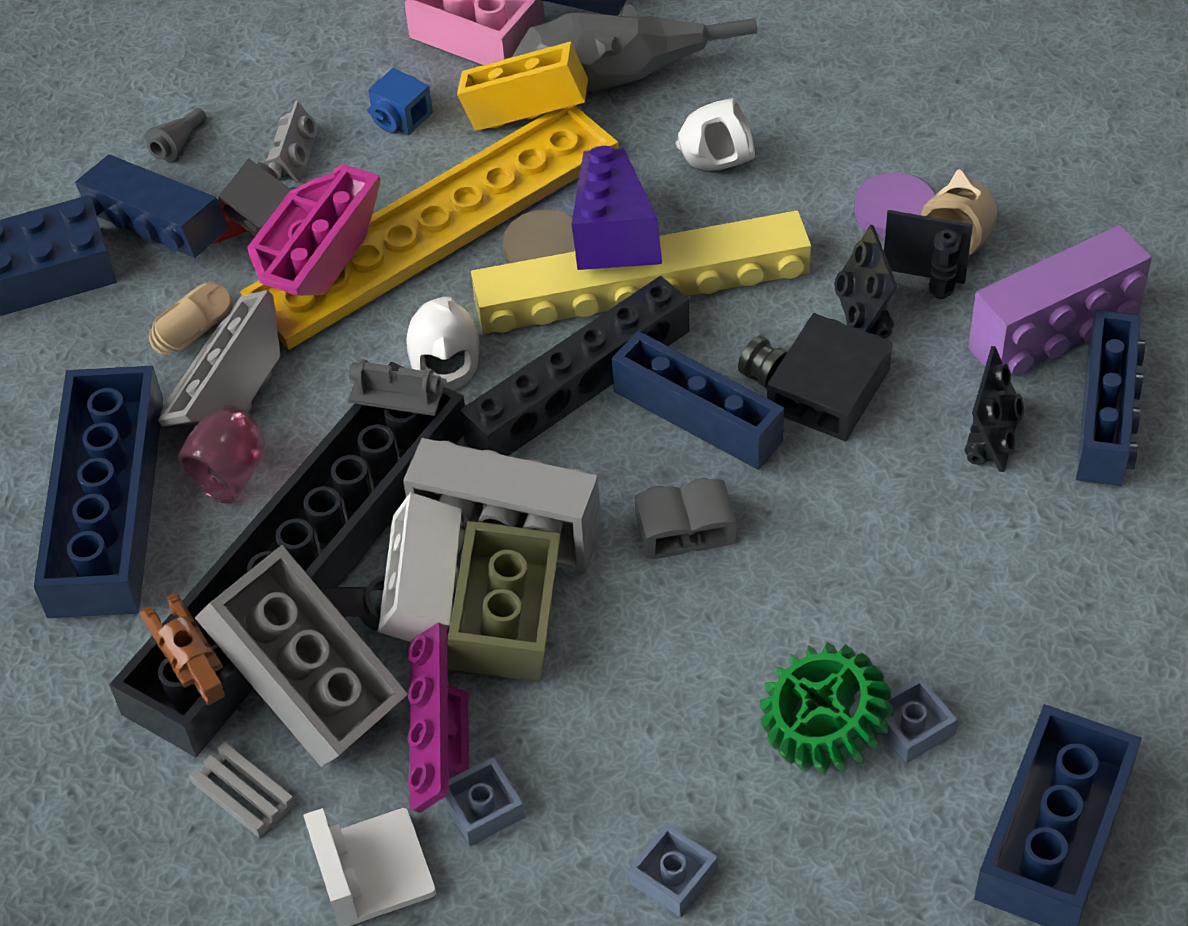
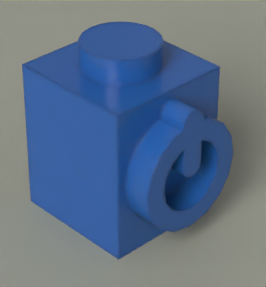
M392 68L381 79L377 80L368 90L371 106L367 109V112L371 115L374 122L386 132L391 133L397 129L410 135L433 113L429 85L395 68Z

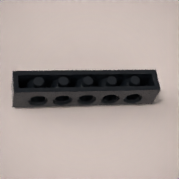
M660 275L460 409L464 442L472 449L481 451L491 450L500 455H511L613 385L612 358L637 331L666 346L671 345L690 332L689 298Z

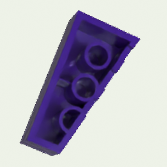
M597 146L590 151H583L571 223L577 270L662 264L658 219L624 148L613 149L610 146Z

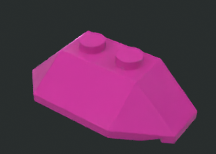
M343 164L333 169L332 174L317 177L289 191L247 247L260 283L297 296L325 295L366 239L381 183L380 175Z

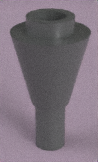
M197 107L183 118L147 130L145 139L151 155L157 159L173 162L193 130L206 120L205 112Z

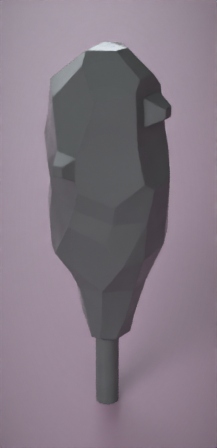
M626 4L620 16L598 13H566L553 21L530 27L513 57L571 41L588 77L586 91L599 92L642 80L665 65L704 49L707 41L757 34V24L755 18L705 26L702 23L677 21L654 16L640 17L632 4Z

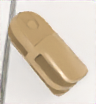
M203 283L161 313L153 322L149 332V342L152 348L158 353L170 355L172 352L184 350L203 336L213 326L223 320L230 311L232 299L228 289L220 283Z

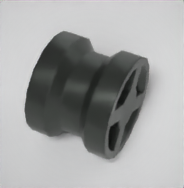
M758 335L743 350L738 362V371L746 377H756L759 384L767 389L769 380L788 351L784 348L775 349L771 346L769 339Z

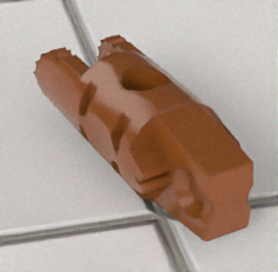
M175 592L167 596L171 613L177 619L163 626L158 614L150 606L140 610L139 615L168 659L183 687L186 688L194 684L206 704L210 705L225 697L221 681L215 673L222 669L223 665L202 634L179 594Z

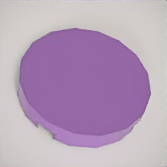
M883 173L869 178L860 185L854 200L855 219L865 231H867L870 225H874L879 238L885 240L888 210L921 215L924 205L935 194L928 184L915 176L904 173Z

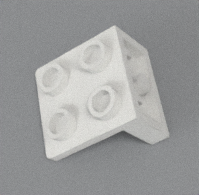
M323 808L303 815L338 926H351L436 895L432 877L406 808H401L340 829L339 824L328 826Z

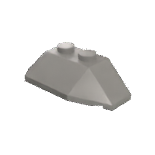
M269 290L241 296L238 299L230 315L220 323L164 404L161 415L158 418V422L163 427L237 421L250 411L252 399L258 390L270 380L272 376L271 370L280 357L274 296Z

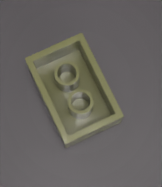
M467 521L447 641V670L540 682L560 533Z

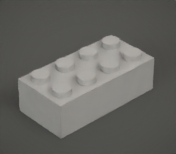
M422 438L403 480L406 497L411 492L461 508L460 528L464 529L465 532L467 521L560 533L556 566L586 572L602 529L598 475L589 474L580 469H566L543 464L533 459L523 460L500 455L491 450L481 451L458 446L449 441H435Z
M283 545L211 601L195 617L198 623L320 767L342 754L408 695Z

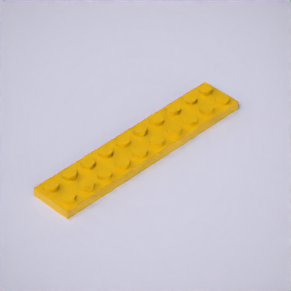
M576 106L571 109H558L548 112L372 214L366 239L325 295L297 296L262 284L259 280L241 290L240 294L245 296L265 290L270 291L274 296L278 340L290 350L577 179L580 175L583 151H590L597 146H610L613 149H618V141Z

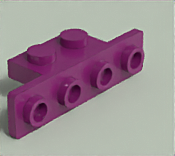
M439 622L415 637L410 644L408 652L410 660V689L408 693V700L410 702V731L408 735L410 774L408 787L410 789V809L418 813L423 812L446 797L449 792V779L469 769L468 692L448 685L447 626Z

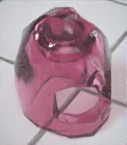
M224 405L223 408L214 410L198 423L186 439L177 459L185 472L201 486L208 496L219 503H231L237 499L260 463L265 446L264 432L250 413L236 406ZM213 469L228 485L219 482L210 470Z

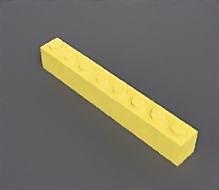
M796 210L661 235L659 237L662 264L577 270L574 251L472 270L471 278L482 333H504L515 328L536 324L546 325L557 320L579 316L589 317L595 313L608 311L660 275L685 296L701 293L712 294L718 290L739 286H754L760 282L781 278L792 279L799 275L810 273L811 244L800 214Z

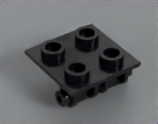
M888 210L884 253L891 271L930 278V293L938 299L947 298L954 292L956 283L965 284L973 224Z
M870 225L862 239L855 245L853 253L842 271L837 274L834 285L835 292L839 296L846 316L847 325L867 333L876 334L885 339L892 334V328L894 327L893 319L886 308L888 301L897 289V284L875 227Z
M991 346L972 411L973 423L970 428L971 433H969L964 451L970 463L981 465L985 461H994L998 471L1004 473L1008 455L1012 454L1015 449L1014 433L1017 422L1022 420L1024 415V402L1022 396L1016 394L1012 385L1008 365L1003 364L996 346Z

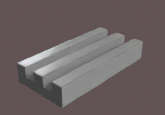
M224 742L218 747L219 754L215 758L210 755L203 761L205 767L201 771L196 768L189 776L196 787L258 838H261L295 805L293 796ZM228 762L275 800L278 805L274 807L224 765ZM214 774L217 775L266 816L259 820L210 780V778Z

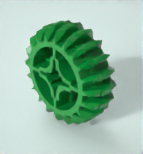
M826 642L821 653H817L814 647L808 645L806 657L802 659L790 654L791 666L787 669L775 666V674L779 680L777 682H765V691L770 697L760 700V708L765 714L760 720L763 729L768 733V742L773 749L779 751L784 761L790 764L795 761L799 769L805 772L814 765L819 773L826 775L831 763H834L839 771L845 772L846 760L851 757L856 762L863 764L864 757L861 751L865 747L878 750L879 744L874 735L889 734V726L884 719L893 716V707L888 701L892 698V692L888 684L884 682L885 676L881 669L873 665L866 654L861 652L856 655L853 648L848 647L846 644L837 651L834 645ZM860 690V703L852 718L849 714L850 708L856 701L854 696ZM802 699V707L795 715L798 720L793 725L795 708L799 700Z

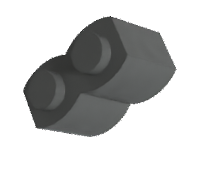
M699 478L680 488L653 486L635 495V516L646 558L660 559L681 555L691 550L702 551L736 543L737 522L724 480Z

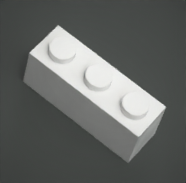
M410 492L393 515L379 633L412 642L415 637L438 622L446 625L447 633H449L453 610V593L456 590L460 568L456 566L457 554L463 545L465 530L460 528L461 508Z

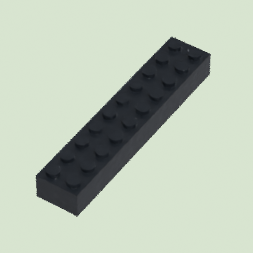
M392 361L388 364L391 366L392 371H398L399 367H402ZM445 387L435 416L354 403L182 600L223 665V668L215 673L221 681L225 697L207 705L194 684L184 688L168 659L159 648L153 636H151L109 684L121 715L190 755L197 757L254 688L198 623L195 617L211 601L281 545L284 546L317 587H338L389 526L393 515L406 499L403 480L421 439L449 441L456 444L463 436L460 409L465 407L464 395ZM171 613L162 625H166L170 621L177 619V617H174Z

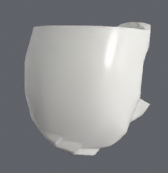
M736 98L716 101L700 107L691 113L684 122L678 134V140L675 142L688 164L704 171L730 168L755 158L750 127L744 111Z
M440 297L421 305L411 319L406 338L407 353L412 369L422 371L428 369L424 354L446 360L455 353L464 350L465 362L461 368L454 373L437 374L434 372V375H440L441 378L447 379L445 387L451 390L465 386L476 372L479 360L480 344L478 330L470 314L456 303L452 297Z

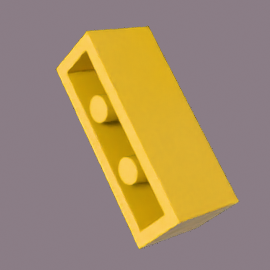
M570 41L464 70L461 73L457 96L475 131L486 128H499L509 122L524 118L533 119L543 113L558 109H571L578 104L585 103L588 77Z

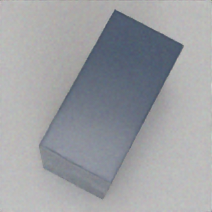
M921 676L892 692V698L888 701L893 707V716L884 719L889 726V734L882 735L905 763L910 762L956 734L958 719Z
M494 757L449 779V792L442 800L469 846L525 818L522 801Z
M666 823L628 869L629 883L681 917L718 871V857Z

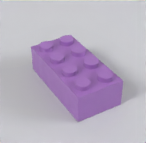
M1118 225L976 291L968 348L986 366L991 346H996L1003 364L1008 365L1011 376H1020L1027 372L1032 365L1047 358H1058L1068 348L1082 341H1090L1096 310L1139 315L1152 257L1121 225Z

